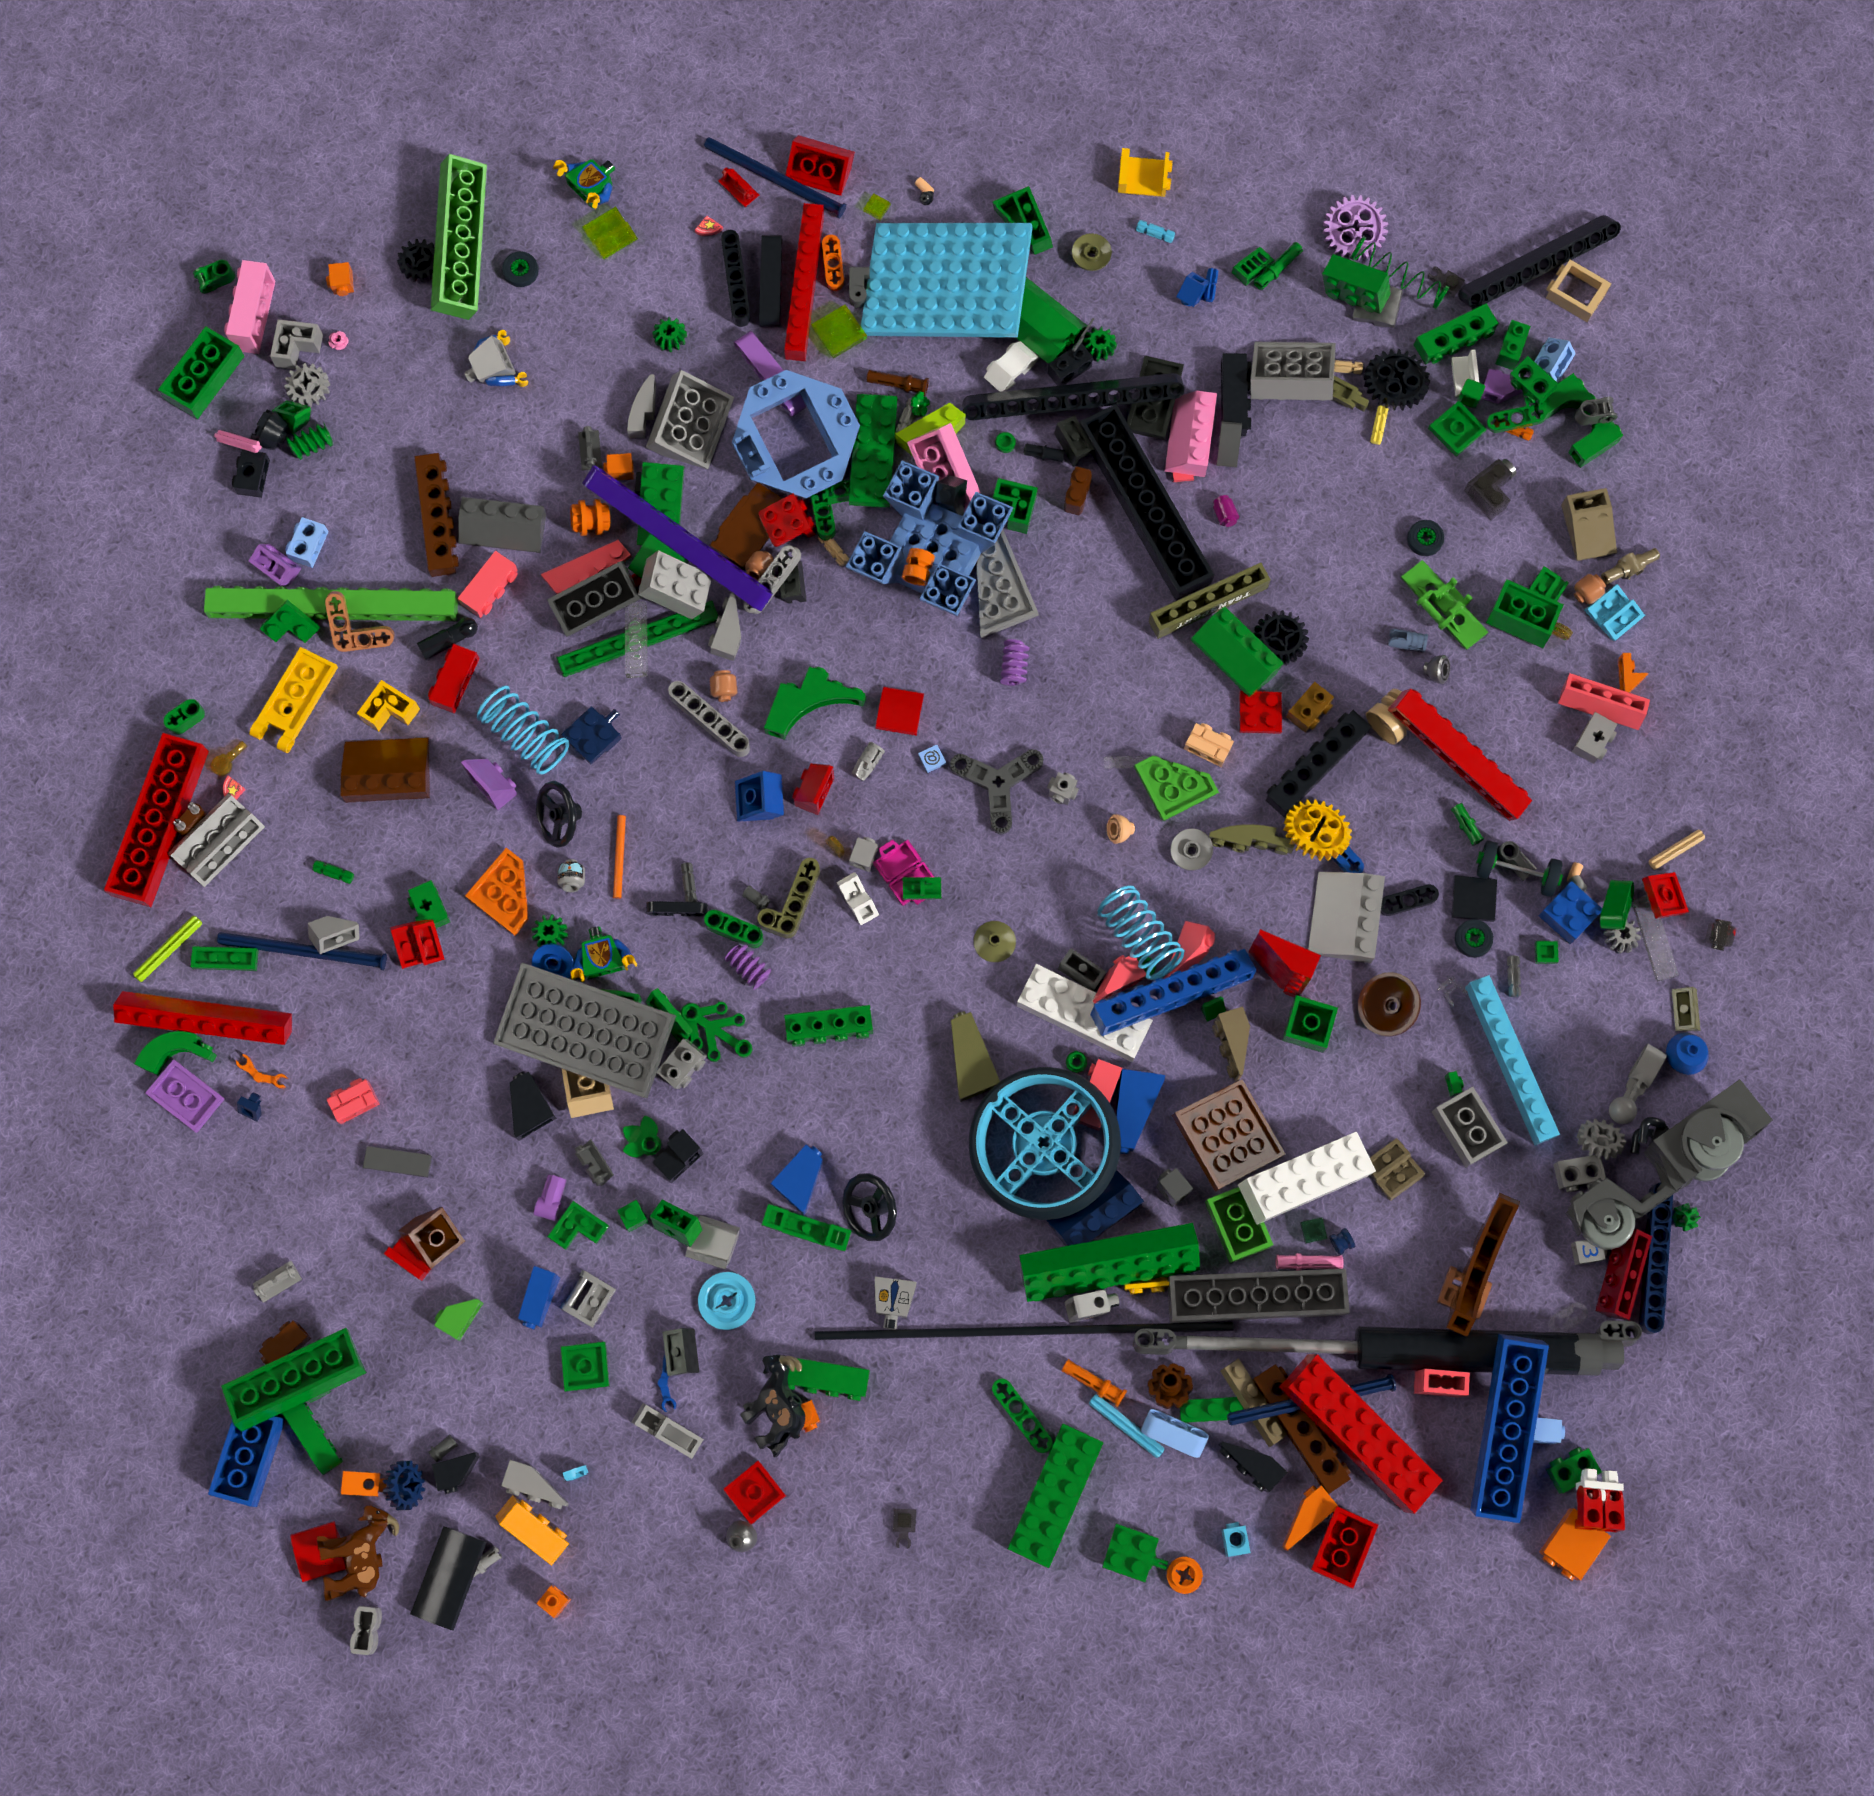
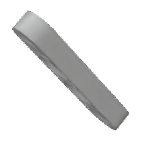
M784 546L758 580L762 585L767 582L770 584V591L773 592L772 597L800 561V550L794 546ZM789 551L792 552V556H793L792 559H789V557H790V556L788 555V552H789ZM781 566L782 574L776 577L774 570L776 567ZM744 601L743 606L747 612L752 614L762 612L752 608L751 605Z

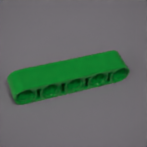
M306 1402L282 1413L322 1475L327 1474L343 1462L342 1458H339L335 1453L337 1450L330 1439L327 1440L324 1436L325 1431L318 1420L315 1421L312 1417L313 1413Z

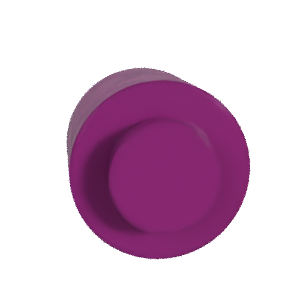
M1228 495L1216 498L1213 501V509L1220 525L1226 527L1235 525L1239 515L1233 500Z

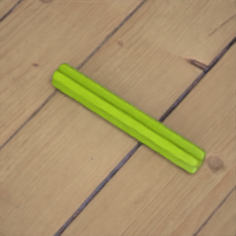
M195 915L192 916L133 972L134 977L140 982L144 981L202 925L201 920Z

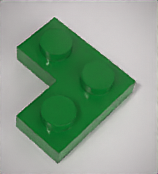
M287 599L261 625L260 630L275 642L290 630L306 643L319 630L320 626Z
M573 1201L550 1232L548 1238L567 1250L579 1232L597 1244L610 1226Z

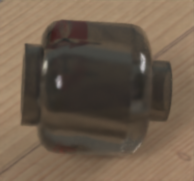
M1715 919V922L1708 924L1705 940L1707 943L1712 944V949L1724 951L1725 947L1733 945L1736 928L1732 926L1730 921Z

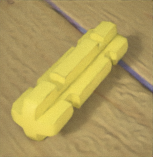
M1378 406L1370 440L1371 443L1376 445L1381 444L1388 414V408H1385V406Z

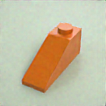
M1312 1485L1303 1493L1306 1497L1301 1500L1282 1547L1284 1550H1289L1334 1512L1335 1507L1338 1506L1322 1485L1318 1487Z

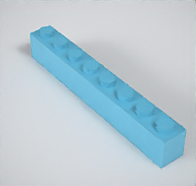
M1490 975L1470 982L1465 989L1534 1145L1557 1137L1560 1133Z

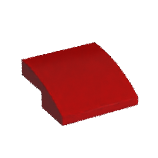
M883 687L875 729L917 736L924 693Z
M433 919L390 927L402 969L421 963L428 965L445 960Z
M335 1521L290 1535L302 1582L346 1569L344 1557L320 1560V1551H318L316 1537L340 1538Z

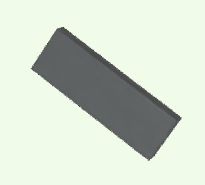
M367 1146L363 1168L428 1178L432 1156Z

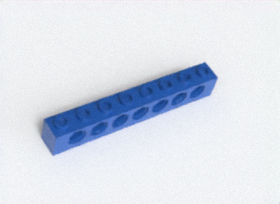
M1245 948L1239 951L1235 949L1221 958L1213 957L1205 964L1200 965L1198 963L1186 971H1176L1168 978L1155 979L1146 986L1139 985L1128 993L1120 992L1107 1001L1105 999L1099 1000L1094 1004L1090 1015L1101 1036L1251 980L1257 969ZM1225 967L1231 968L1232 971L1227 970ZM1207 974L1212 975L1214 978L1208 977ZM1188 981L1193 982L1195 985L1189 984ZM1169 988L1175 989L1176 992L1170 991ZM1150 995L1156 996L1158 999H1153ZM1131 1003H1136L1139 1007H1135ZM1112 1010H1117L1120 1014H1116Z

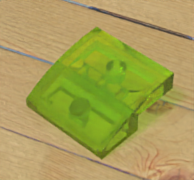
M616 206L582 226V230L604 260L638 240Z

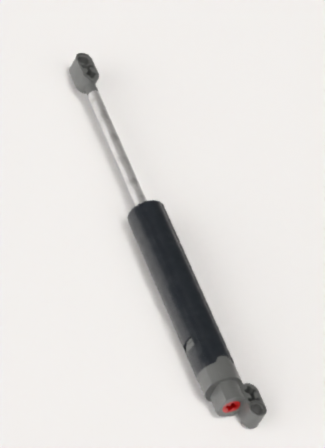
M1605 1321L1595 1333L1470 1330L1468 1336H1464L1451 1329L1359 1326L1355 1332V1341L1176 1336L1174 1332L1168 1329H1140L1134 1336L1133 1348L1140 1354L1167 1355L1174 1349L1354 1354L1358 1369L1415 1371L1434 1369L1492 1373L1498 1335L1505 1334L1543 1340L1547 1343L1549 1349L1545 1374L1599 1376L1602 1369H1620L1624 1364V1347L1634 1345L1641 1337L1642 1329L1639 1324L1633 1321ZM1625 1330L1631 1331L1634 1338L1628 1337ZM1142 1337L1146 1338L1149 1341V1344L1141 1345L1138 1342V1339ZM1167 1339V1343H1169V1345H1164V1341L1162 1340Z

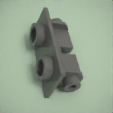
M585 426L582 432H578L582 471L590 470L593 465L602 469L599 430L594 431L592 427Z
M592 1139L583 1146L579 1145L574 1149L576 1151L575 1155L583 1166L589 1165L586 1172L593 1184L596 1183L597 1186H602L614 1176Z

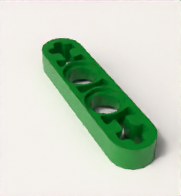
M1006 1379L996 1380L992 1386V1392L1034 1450L1038 1453L1048 1452L1052 1447L1050 1435L1012 1384ZM998 1383L1008 1386L1006 1392L1009 1395L1011 1392L1015 1394L1014 1397L1009 1398L1006 1404L1002 1401V1399L1006 1398L1004 1394L996 1392ZM1016 1400L1021 1403L1022 1409L1019 1413H1012L1010 1411L1009 1404L1011 1401ZM1030 1418L1035 1422L1034 1430L1025 1431L1023 1429L1022 1423L1025 1419ZM1038 1428H1040L1042 1431V1433H1039L1038 1435L1042 1439H1048V1442L1046 1443V1449H1044L1043 1447H1037L1038 1440L1036 1437H1034L1033 1440H1031L1029 1437V1435L1034 1434L1038 1430Z

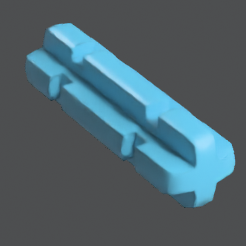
M1139 220L1136 231L1140 233L1146 232V235L1160 240L1163 238L1164 241L1172 243L1175 237L1174 231L1169 229L1165 231V228L1152 223L1148 225L1143 220Z

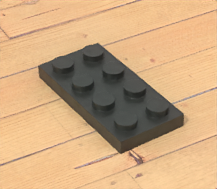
M1144 356L1139 377L1171 373L1182 376L1184 364ZM1172 384L1170 387H1171V388H1176V387H1178L1179 385H1178V384ZM1153 386L1150 390H1156L1158 386ZM1175 399L1132 403L1127 420L1131 431L1135 434L1165 440Z

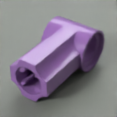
M548 1174L542 1195L538 1198L535 1205V1216L552 1221L557 1220L558 1216H556V1213L561 1208L560 1200L566 1185V1179Z

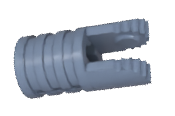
M1398 629L1390 630L1389 636L1391 639L1388 642L1389 646L1425 653L1428 634Z

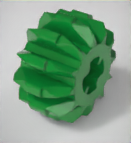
M668 317L667 321L660 319V324H655V331H653L652 335L655 339V344L657 346L660 345L662 351L668 347L671 353L672 347L679 350V344L685 345L684 338H687V331H685V325L683 323L679 324L677 318L674 321H671V317Z
M1102 326L1098 331L1093 327L1091 333L1087 332L1085 334V339L1082 342L1092 357L1096 356L1097 362L1100 360V357L1106 361L1108 355L1113 356L1114 349L1117 347L1115 335H1110V329L1103 331Z
M551 914L549 920L543 915V922L535 921L538 927H533L531 931L535 933L532 939L533 941H538V947L545 944H556L557 942L561 945L565 944L561 937H568V933L564 932L568 927L566 924H562V918L559 917L555 920V916ZM546 930H553L554 934L547 935Z

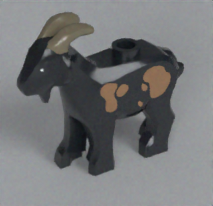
M780 1354L763 1357L762 1361L765 1366L763 1374L771 1372L772 1375L761 1389L757 1400L744 1404L743 1407L746 1411L740 1414L745 1424H751L762 1413L766 1412L767 1417L773 1423L770 1432L767 1435L756 1436L754 1439L760 1449H764L767 1446L772 1451L773 1457H777L781 1453L790 1437L794 1439L800 1437V1431L805 1424V1412L800 1405L801 1399L798 1395L792 1393L788 1387L789 1370L793 1372L796 1368L798 1372H801L802 1365L796 1357Z

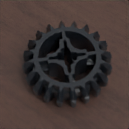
M1284 610L1280 612V615L1273 611L1272 617L1269 614H1265L1264 619H1259V625H1256L1254 628L1256 633L1253 634L1281 661L1284 660L1287 666L1290 660L1296 662L1297 656L1302 657L1303 651H1306L1308 646L1305 643L1309 641V637L1306 636L1308 629H1303L1305 626L1304 622L1298 623L1299 616L1294 619L1292 618V612H1289L1288 616H1286ZM1274 625V633L1265 637V630ZM1283 625L1290 627L1291 630L1285 629ZM1278 634L1285 637L1284 641L1277 638ZM1297 638V645L1287 650L1288 642ZM1270 646H1276L1279 649V651L1271 648Z

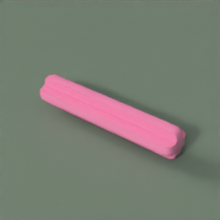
M218 430L214 434L217 442L253 453H258L262 448L259 441L223 430Z

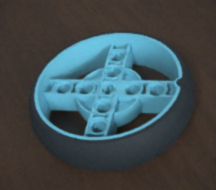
M1038 1067L1019 1071L995 1085L979 1104L969 1133V1155L972 1168L985 1192L1006 1210L1022 1217L1038 1220L1066 1217L1079 1212L1094 1202L1113 1178L1121 1150L1118 1120L1104 1094L1082 1076L1068 1070L1052 1067ZM1039 1084L1060 1085L1074 1091L1057 1112L1037 1111L1029 1115L1008 1098L1021 1089ZM1071 1105L1079 1107L1076 1115L1068 1114V1109ZM1091 1107H1093L1099 1117L1104 1134L1103 1156L1095 1174L1074 1156L1077 1148V1137L1073 1127ZM1011 1109L1017 1110V1117L1013 1120L1007 1119V1113ZM994 1113L1015 1130L1012 1138L1015 1160L998 1179H996L990 1169L985 1149L986 1134ZM1058 1121L1064 1122V1129L1060 1132H1055L1053 1129L1054 1124ZM1028 1123L1033 1124V1131L1030 1134H1024V1125ZM1042 1139H1049V1146L1047 1148L1045 1146L1040 1148L1042 1145L1040 1141ZM1059 1152L1066 1153V1159L1062 1163H1057L1055 1160ZM1029 1154H1034L1035 1162L1031 1165H1026L1025 1157ZM1077 1166L1082 1167V1175L1073 1177L1072 1169ZM1016 1170L1020 1171V1179L1015 1182L1011 1181V1173ZM1062 1171L1081 1188L1076 1194L1051 1203L1031 1202L1015 1196V1193L1032 1174L1047 1176Z

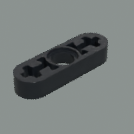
M1427 884L1382 898L1380 913L1384 916H1392L1433 904L1438 899L1439 891L1434 885ZM1427 889L1429 892L1434 893L1430 900L1428 897H1423L1420 899L1422 903H1419L1418 896L1425 894ZM1403 896H1412L1414 904L1411 906L1405 905L1403 903ZM1398 897L1399 904L1393 906L1391 908V911H1389L1388 908L1383 907L1386 904V901H1388L1389 904L1396 903V898Z
M650 901L646 903V914L650 916H674V914H681V916L705 917L708 912V904L702 902Z

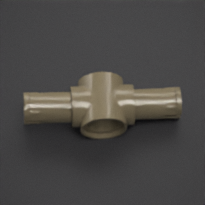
M1656 548L1643 554L1635 555L1633 552L1619 559L1618 564L1614 568L1603 572L1601 578L1605 584H1609L1619 578L1630 580L1631 576L1641 574L1646 565L1658 560L1660 553Z

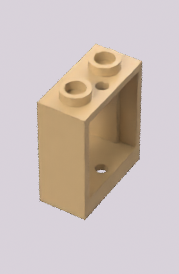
M1570 259L1566 266L1561 265L1556 274L1559 276L1557 280L1554 281L1552 279L1546 290L1549 293L1546 299L1588 322L1609 290L1611 283ZM1568 272L1598 289L1588 306L1558 290Z

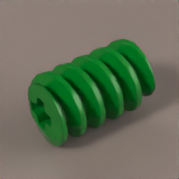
M325 423L324 428L316 424V431L308 427L309 434L301 430L300 438L294 433L293 441L285 437L294 456L301 460L303 459V452L306 456H310V449L314 453H318V446L322 450H325V443L330 447L333 446L332 437Z

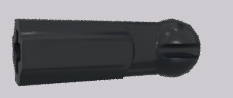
M462 618L458 623L423 639L417 645L425 660L452 647L453 644L465 638L473 637L478 630V625L472 618Z

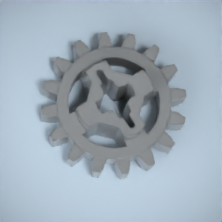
M304 363L301 369L299 366H296V372L290 370L291 377L285 378L288 384L284 385V387L288 391V397L292 398L293 402H299V404L303 405L307 403L311 408L313 402L320 405L319 399L326 400L324 393H330L328 387L331 385L329 380H327L326 372L323 373L321 367L316 369L315 365L311 364L309 368Z
M1594 1119L1593 1123L1586 1120L1585 1124H1581L1576 1137L1578 1138L1577 1143L1583 1145L1582 1150L1589 1151V1156L1596 1154L1597 1159L1604 1156L1606 1160L1610 1156L1615 1159L1617 1154L1621 1155L1626 1140H1624L1625 1134L1620 1133V1128H1614V1123L1606 1124L1604 1119L1602 1122Z

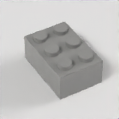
M658 550L646 559L638 595L693 619L704 612L712 577Z
M1474 1087L1469 1088L1432 1111V1114L1465 1168L1508 1143Z

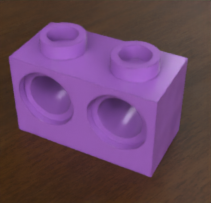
M259 544L249 559L251 564L279 585H291L302 569L271 544Z

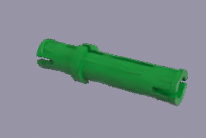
M1294 242L1276 261L1265 267V271L1253 281L1254 285L1259 290H1263L1272 280H1276L1281 271L1303 252L1302 246Z

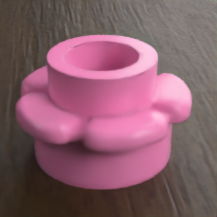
M333 332L329 336L330 341H328V344L331 348L342 350L348 344V337H346L344 332Z

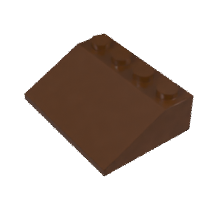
M429 737L345 742L341 768L342 799L345 803L430 798Z

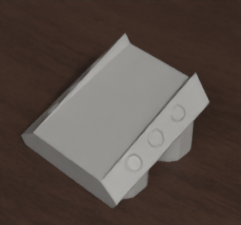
M700 1215L698 1219L702 1232L692 1246H688L685 1257L713 1265L717 1268L726 1269L737 1243L740 1227Z

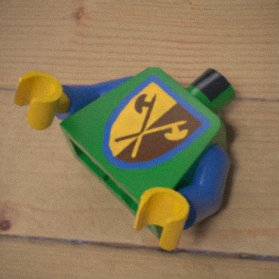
M592 159L587 162L566 164L562 160L555 162L553 169H558L557 175L561 177L563 174H566L567 185L592 209L609 201L613 186L609 175L615 170L610 161L607 160L601 166Z
M598 926L588 930L591 940L582 942V948L577 951L570 975L572 980L581 978V981L584 982V976L588 980L623 970L627 971L628 965L634 964L636 967L637 963L626 945L619 939H613L611 935L603 936L601 927Z

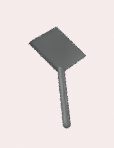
M1092 318V320L1086 327L1085 331L1081 335L1080 339L1072 348V351L1075 352L1077 348L1080 346V344L1084 340L1085 334L1087 333L1091 324L1093 323L1094 318Z

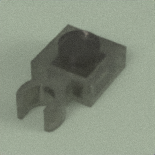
M1434 266L1432 271L1436 272L1437 276L1429 273L1428 279L1440 281L1441 291L1446 285L1449 286L1446 294L1454 298L1465 280L1449 270L1444 274L1440 268Z
M894 1508L893 1532H899V1537L896 1541L897 1548H899L901 1539L907 1540V1548L911 1546L908 1532H915L916 1509Z

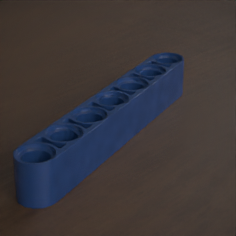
M1661 1182L1652 1186L1649 1192L1653 1191L1656 1194ZM1673 1195L1647 1213L1646 1234L1651 1235L1652 1239L1643 1269L1639 1325L1646 1334L1657 1333L1664 1327ZM1656 1209L1663 1213L1662 1220L1656 1217ZM1654 1231H1658L1661 1234L1662 1239L1660 1242L1655 1240ZM1653 1253H1657L1659 1255V1263H1655L1653 1261ZM1652 1274L1657 1276L1658 1285H1654L1651 1282L1650 1277ZM1650 1296H1653L1657 1300L1656 1307H1652L1650 1305ZM1649 1318L1655 1321L1654 1329L1649 1328L1647 1325Z

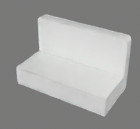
M1471 350L1468 356L1451 358L1455 397L1459 396L1467 379L1479 382L1476 350Z

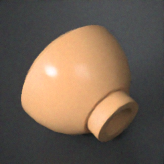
M1114 814L1108 820L1107 835L1114 844L1124 842L1135 831L1134 824L1122 815Z

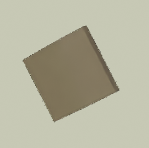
M1397 1138L1370 1157L1376 1170L1371 1176L1390 1201L1425 1176L1423 1170L1411 1158V1153Z

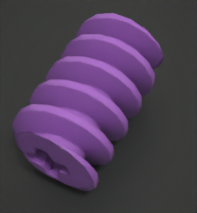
M1005 640V647L1003 648L1005 655L1002 658L1004 663H1002L1003 671L1001 672L1002 679L1000 683L1008 686L1025 683L1026 678L1021 677V675H1026L1027 670L1022 669V667H1027L1028 663L1022 660L1028 659L1029 655L1023 652L1029 651L1030 647L1024 645L1020 640Z
M747 944L742 947L737 945L728 952L724 960L726 962L731 961L730 966L732 968L736 967V973H742V979H748L747 984L749 986L754 985L753 990H755L767 980L771 969L769 968L764 971L765 963L757 964L760 959L759 956L751 958L754 953L753 950L745 952L748 947Z

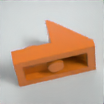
M1622 653L1618 658L1620 690L1630 693L1645 679L1648 673H1632L1635 669V662L1631 660V653Z

